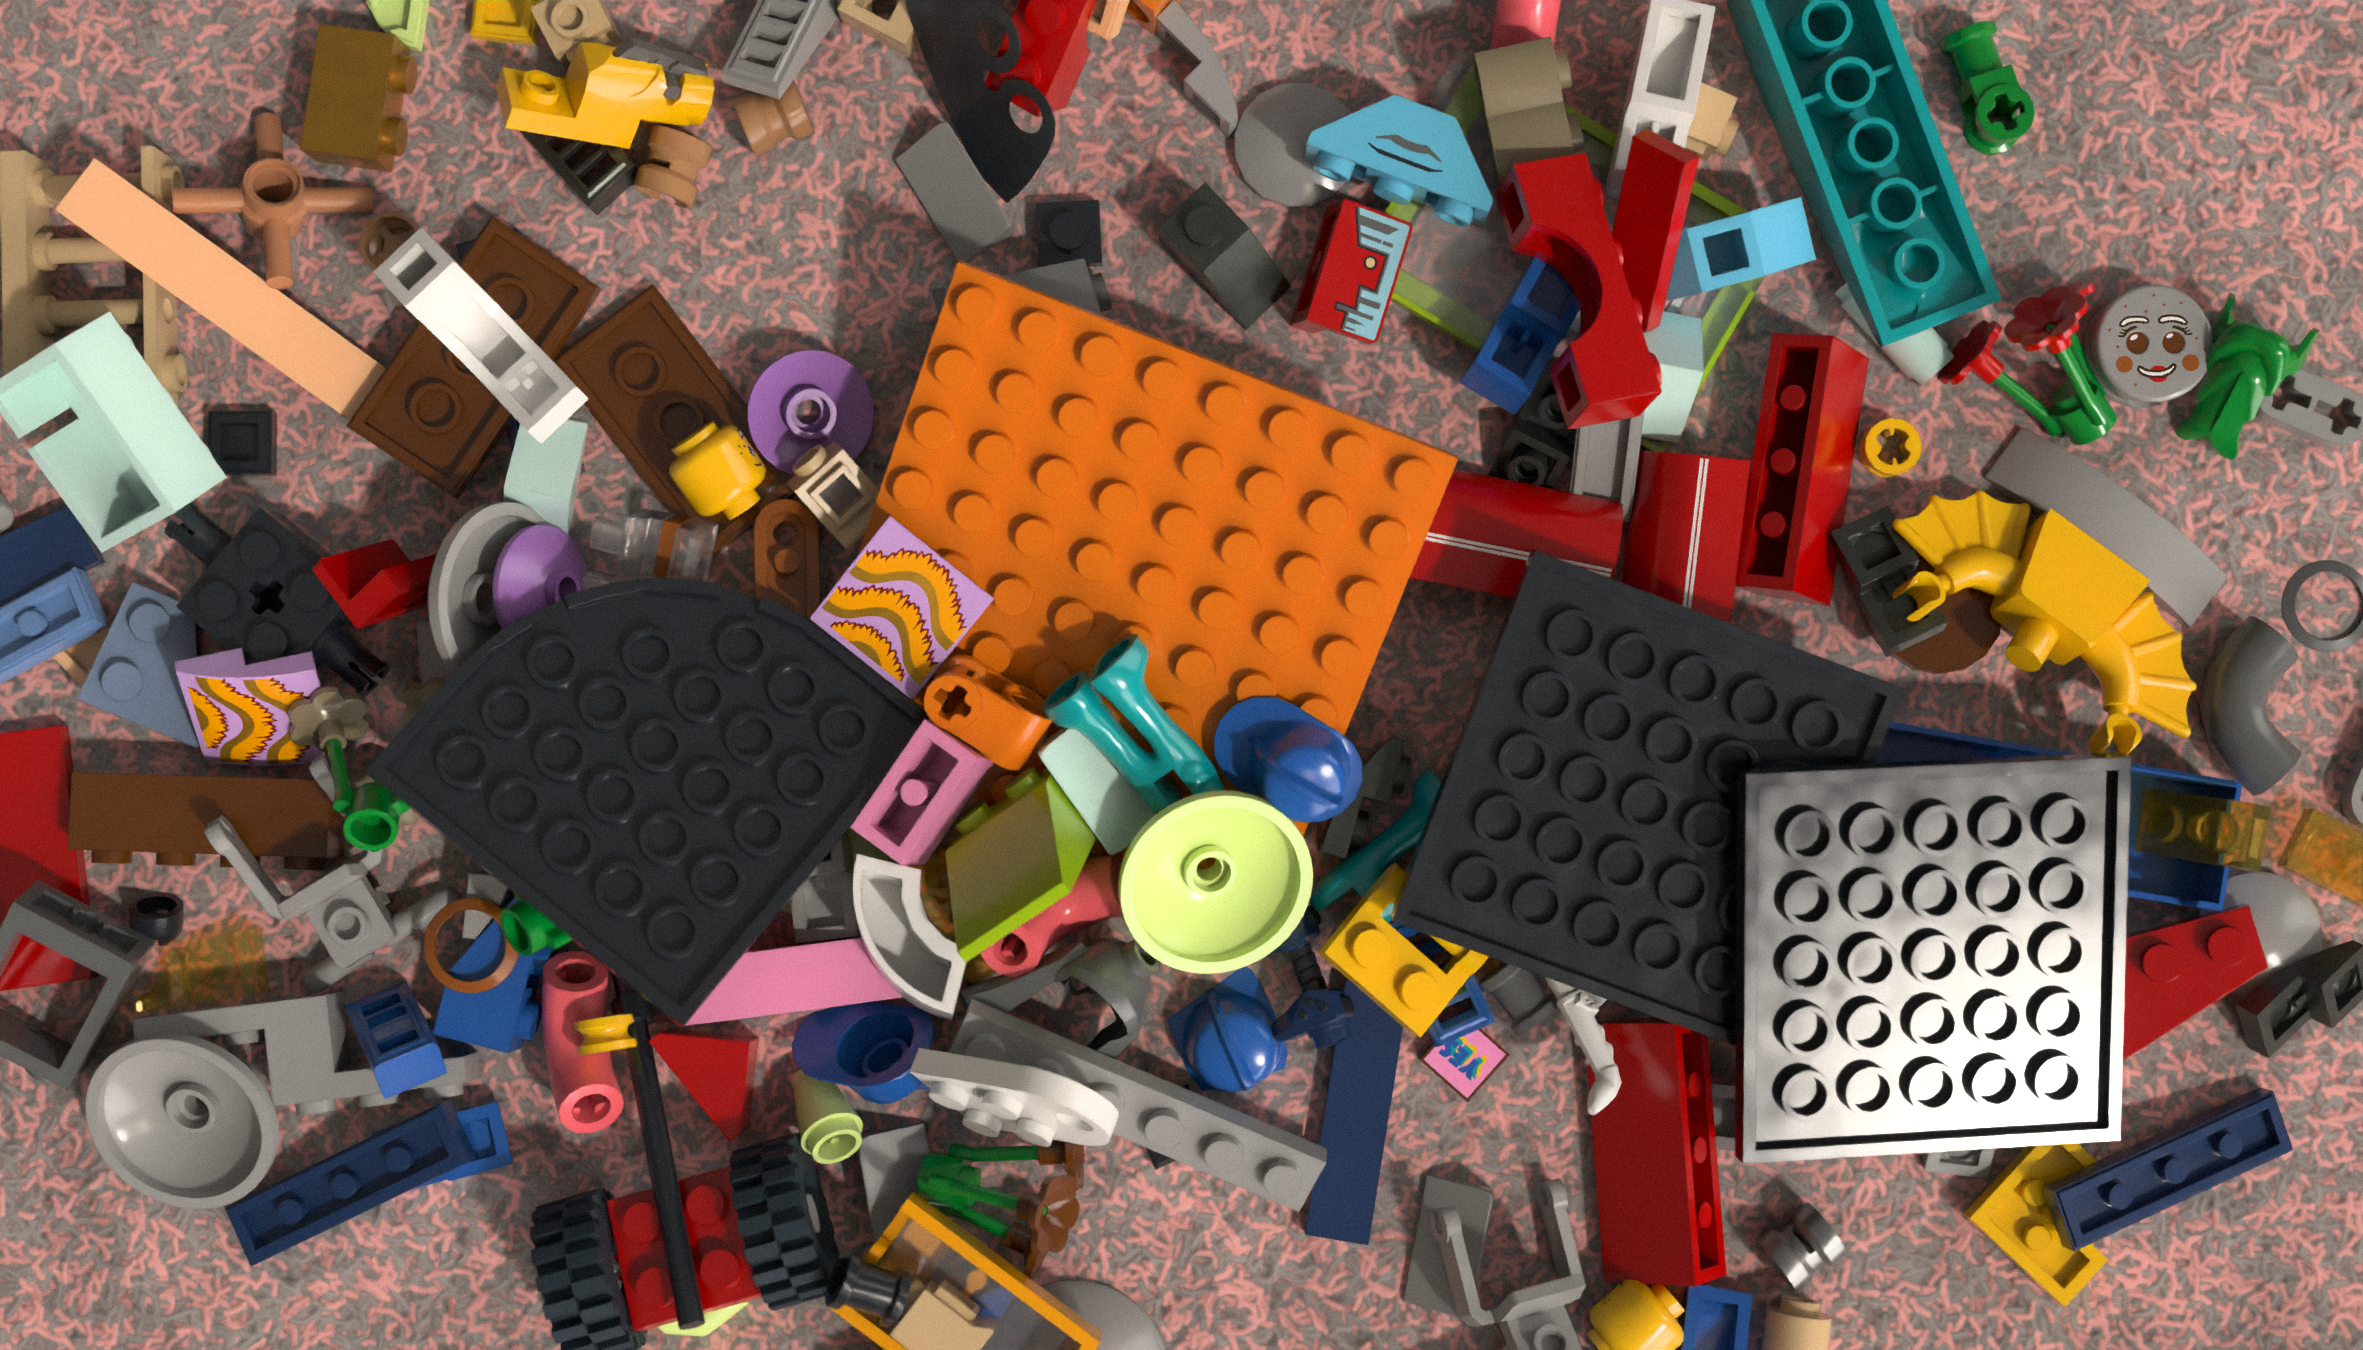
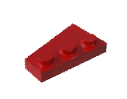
M2244 903L2225 908L2223 911H2214L2126 934L2123 1060L2268 969L2249 905Z

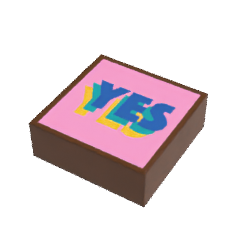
M1480 1028L1440 1047H1435L1431 1043L1418 1059L1466 1102H1469L1510 1054Z

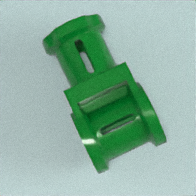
M1981 21L1971 24L1945 36L1939 41L1942 53L1950 54L1961 85L1957 96L1965 116L1963 125L1965 138L1972 148L1986 155H1998L2009 150L2018 138L2023 136L2031 127L2035 116L2034 103L2028 93L2020 88L2012 64L2003 67L1993 39V35L1997 33L1994 21ZM1993 111L1996 118L2007 117L2009 125L2005 128L2002 122L1991 123L1987 116Z

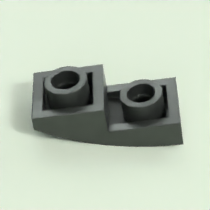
M1550 358L1531 395L1524 402L1487 476L1553 489L1571 456L1575 436V428L1567 430L1549 369L1557 359Z
M1393 737L1387 739L1363 763V781L1356 799L1342 813L1329 819L1318 851L1346 858L1349 846L1361 848L1370 812L1360 809L1362 798L1388 803L1391 791L1402 794L1412 760V757L1402 755L1404 740Z

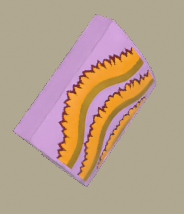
M890 516L829 592L810 619L913 700L994 598Z
M242 648L174 662L176 674L204 760L243 766H282L311 763V760L325 753L315 745H298L293 742L290 736L292 723L288 715L289 707L297 700L310 699L314 691L322 688L312 651L249 665L246 664Z

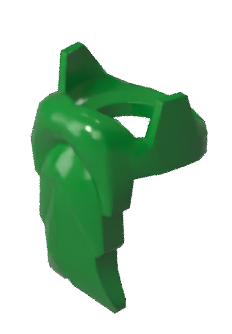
M2229 292L2211 327L2213 344L2209 349L2206 359L2209 372L2196 393L2199 403L2195 411L2175 431L2176 435L2184 440H2209L2219 454L2229 460L2235 459L2239 452L2240 433L2244 423L2255 418L2264 396H2272L2286 376L2295 375L2301 370L2320 330L2314 328L2308 332L2300 345H2290L2286 338L2272 330H2264L2260 325L2249 321H2235L2230 315L2235 302V294Z

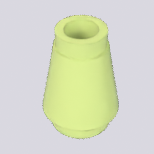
M799 1070L793 1076L791 1086L793 1088L800 1141L803 1150L811 1154L815 1161L822 1164H832L845 1160L853 1155L862 1143L861 1132L863 1122L836 1084L817 1080Z

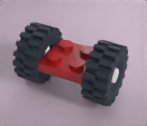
M799 1133L732 1151V1156H730V1166L678 1180L704 1313L761 1297L764 1303H768V1307L772 1311L825 1297L828 1280L839 1257V1251L834 1240L835 1231L821 1187L822 1183L819 1172L815 1170L813 1156L803 1150ZM598 1188L536 1207V1211L532 1213L531 1217L534 1226L530 1227V1239L535 1246V1249L531 1250L532 1264L537 1267L538 1273L535 1282L537 1291L542 1292L544 1300L542 1309L545 1319H550L552 1324L551 1335L556 1344L560 1343L561 1350H637L645 1345L646 1338L644 1334L648 1333V1329L677 1321L652 1188L614 1198L610 1191L606 1192L605 1188Z

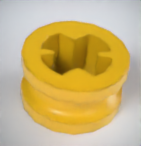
M1889 418L1879 421L1864 432L1859 444V455L1863 465L1869 472L1879 477L1890 478L1901 475L1916 465L1921 456L1922 443L1919 433L1910 423L1902 419ZM1883 432L1884 438H1888L1894 433L1902 438L1903 441L1898 447L1900 453L1904 455L1901 463L1898 464L1896 458H1892L1886 463L1879 459L1877 455L1882 449V446L1876 440L1879 433Z
M633 1014L574 1022L575 1031L583 1035V1043L577 1047L578 1056L637 1047L636 1038H632L628 1034V1026L634 1022Z

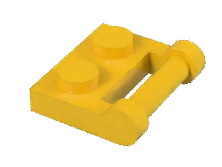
M1395 863L1380 875L1318 953L1411 1035L1422 1037L1469 976L1474 974L1486 962L1489 956L1431 936L1453 956L1441 970L1386 922L1380 914L1391 902L1395 904L1406 872Z

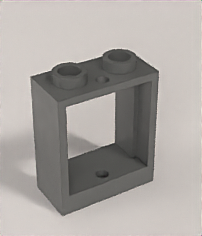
M36 880L12 903L0 926V978L24 934L108 979L73 1045L0 1008V1056L25 1068L26 1072L34 1079L47 1084H56L68 1090L90 1064L156 941L54 887Z

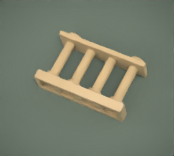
M140 146L141 173L117 174L173 214L172 188H185L182 171L178 165H174L173 158L156 147ZM26 150L0 151L3 376L50 347L51 333H57L60 327L85 326L110 311L119 325L143 324L144 360L162 386L170 393L178 407V392H184L187 388L188 369L184 356L177 354L176 296L143 273V298L57 301L56 297L50 294V270H56L59 264L127 261L94 237L56 238L50 232L49 208L56 207L58 201H62L81 175H55L49 169L47 162Z

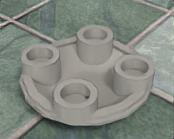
M1308 83L1281 84L1260 93L1243 111L1234 134L1235 160L1241 171L1244 183L1250 189L1256 191L1262 198L1285 207L1312 206L1316 203L1332 199L1346 182L1335 181L1317 173L1313 169L1315 163L1305 159L1306 144L1311 131L1350 115L1348 108L1331 92Z
M2262 871L2228 875L2223 909L2244 903L2250 906L2268 965L2267 970L2233 990L2234 994L2247 996L2275 974L2312 954L2320 952L2323 932L2318 910L2301 887L2282 875ZM2199 909L2198 916L2214 912L2215 910Z

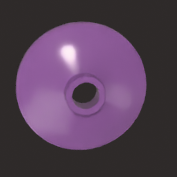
M800 350L776 359L758 376L752 386L747 402V424L751 438L759 452L778 469L796 475L792 471L793 465L803 454L819 444L825 449L834 441L854 461L865 448L872 433L874 403L865 379L849 362L835 354L822 350ZM807 399L814 400L818 406L816 418L810 422L799 421L796 415L799 403Z
M531 525L525 527L508 540L498 557L492 587L494 609L502 629L524 615L528 617L540 609L564 600V596L589 589L586 563L575 541L566 532L551 525Z

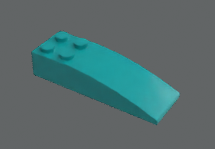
M1728 0L1727 5L1796 179L1822 236L1879 347H1884L2002 300L1888 1Z

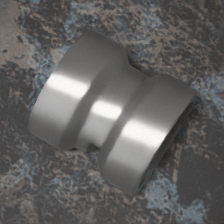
M1809 1202L1792 1213L1791 1223L1782 1230L1771 1229L1756 1240L1761 1250L1795 1293L1800 1292L1812 1283L1813 1273L1823 1265L1833 1267L1848 1256V1252L1839 1237Z

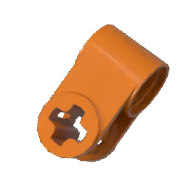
M955 655L946 659L937 669L935 677L928 685L924 695V709L930 720L937 726L944 728L975 747L993 763L1009 770H1020L1052 723L1041 709L1045 701L1044 698L1024 686L1015 684L983 664L979 659L969 655ZM969 671L973 675L972 677L967 676L966 673ZM956 685L963 687L967 691L960 700L949 694ZM945 707L950 710L949 714L944 712Z

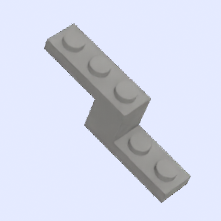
M343 991L156 1014L132 1019L134 1038L155 1033H178L198 1038L223 1034L224 1046L264 1041V1029L272 1103L274 1107L295 1104L296 1115H309L336 1110L335 1099L359 1096L360 1107H373L400 1102L399 1094L384 1100L370 1065L352 1067ZM478 1052L442 1056L448 1073L411 1089L423 1088L424 1099H437L464 1094L463 1083L481 1077Z

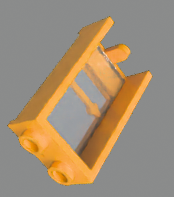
M916 1191L908 1197L892 1222L862 1260L890 1271H894L898 1267L911 1271L912 1282L917 1279L925 1286L931 1279L938 1285L945 1279L981 1307L977 1314L978 1316L997 1317L999 1319L998 1325L981 1350H1097L1096 1348L1101 1342L1103 1331L1096 1325L1093 1326L929 1204ZM845 1305L838 1310L830 1308L883 1349L908 1350L890 1336L900 1321V1317L890 1328H887L877 1323L876 1316Z

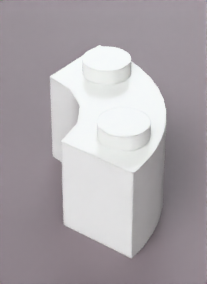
M857 854L853 872L854 909L859 933L872 963L887 983L907 1001L932 1015L952 1021L967 962L965 963L957 953L956 943L946 939L928 920L920 898L921 870Z

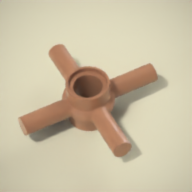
M261 113L254 119L257 162L253 163L246 170L243 182L239 188H172L173 214L241 213L250 232L263 239L267 285L273 289H286L293 285L290 238L294 237L301 230L307 214L373 213L372 187H306L299 170L291 163L284 161L280 117L273 113ZM278 198L284 201L272 203L265 201V199Z

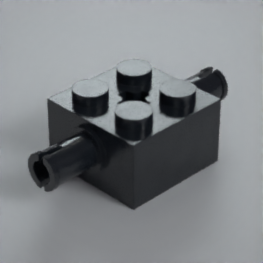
M194 503L187 504L175 513L185 523L178 525L171 519L167 523L164 533L169 538L177 541L206 565L203 575L176 607L226 649L242 648L247 665L312 651L316 668L323 662L363 697L371 693L379 685L372 678L376 675L381 679L385 678L390 669L389 664L381 661L348 633L353 623L312 571V567L321 558L331 556V554L283 514L259 507L233 538L203 514ZM276 589L281 590L279 598L285 603L281 611L273 610L276 602L272 595Z

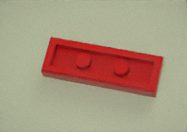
M1649 129L1643 130L1632 137L1612 234L1619 238L1622 245V268L1630 293H1634L1637 296L1642 308L1641 327L1644 333L1660 326L1700 157Z

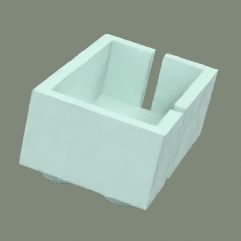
M110 311L54 343L0 378V414L18 439L69 408H72L78 419L32 446L27 451L101 553L177 512L227 478L213 458L209 448L200 440L174 403L170 393L159 382L135 348L131 338L123 331Z

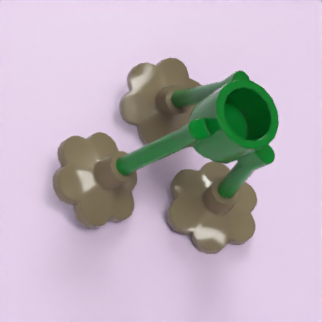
M432 677L426 681L425 685L411 683L406 686L402 700L407 706L404 712V718L407 723L447 679ZM335 687L319 688L314 691L310 699L297 700L289 707L288 715L292 723L290 727L291 739L298 745H315L319 750L328 753L335 787L333 808L345 814V837L355 847L378 852L394 843L401 825L415 824L421 818L368 776L365 770H357L348 777L343 749L346 747L348 740L361 738L367 733L369 728L368 720L365 716L368 709L367 702L362 695L357 693L343 695Z

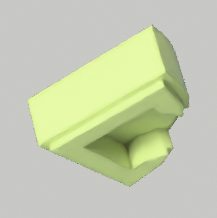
M366 0L380 28L386 33L395 34L409 49L422 52L430 0Z

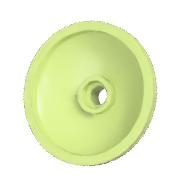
M1220 790L1199 793L1183 798L1161 810L1134 837L1127 849L1120 869L1118 881L1119 903L1125 922L1137 943L1161 963L1192 973L1213 974L1233 971L1257 962L1270 954L1297 927L1311 896L1313 885L1312 860L1307 844L1294 822L1265 799L1238 791ZM1208 857L1216 858L1215 863L1210 868L1197 869L1198 863Z

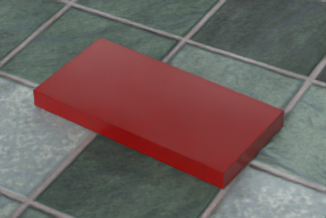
M67 725L0 733V926L12 903L36 880H40L90 906L84 851L68 850L71 776L74 768L69 726ZM23 934L0 978V991L92 979L99 976L97 972Z

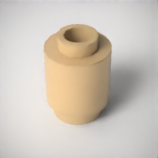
M1783 1295L1781 1296L1780 1306L1771 1305L1766 1307L1762 1350H1829L1832 1317L1819 1312L1820 1302L1817 1300Z

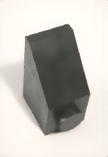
M1206 182L1159 225V241L1245 330L1291 288L1290 283L1251 229Z

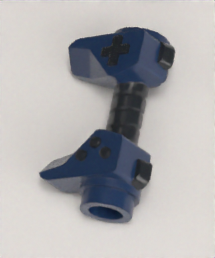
M1307 906L1302 919L1294 931L1278 948L1271 952H1287L1290 962L1293 964L1292 967L1297 976L1299 986L1302 988V994L1284 1014L1271 1024L1273 1038L1279 1042L1291 1041L1308 1035L1309 1039H1313L1316 1049L1319 1050L1343 1042L1353 1036L1349 1024L1351 1023L1350 1017L1353 1016L1355 1007L1349 995L1345 996L1342 989H1328L1324 976L1321 975L1322 971L1311 945V942L1321 933L1319 928L1321 918L1319 912H1316L1313 906Z

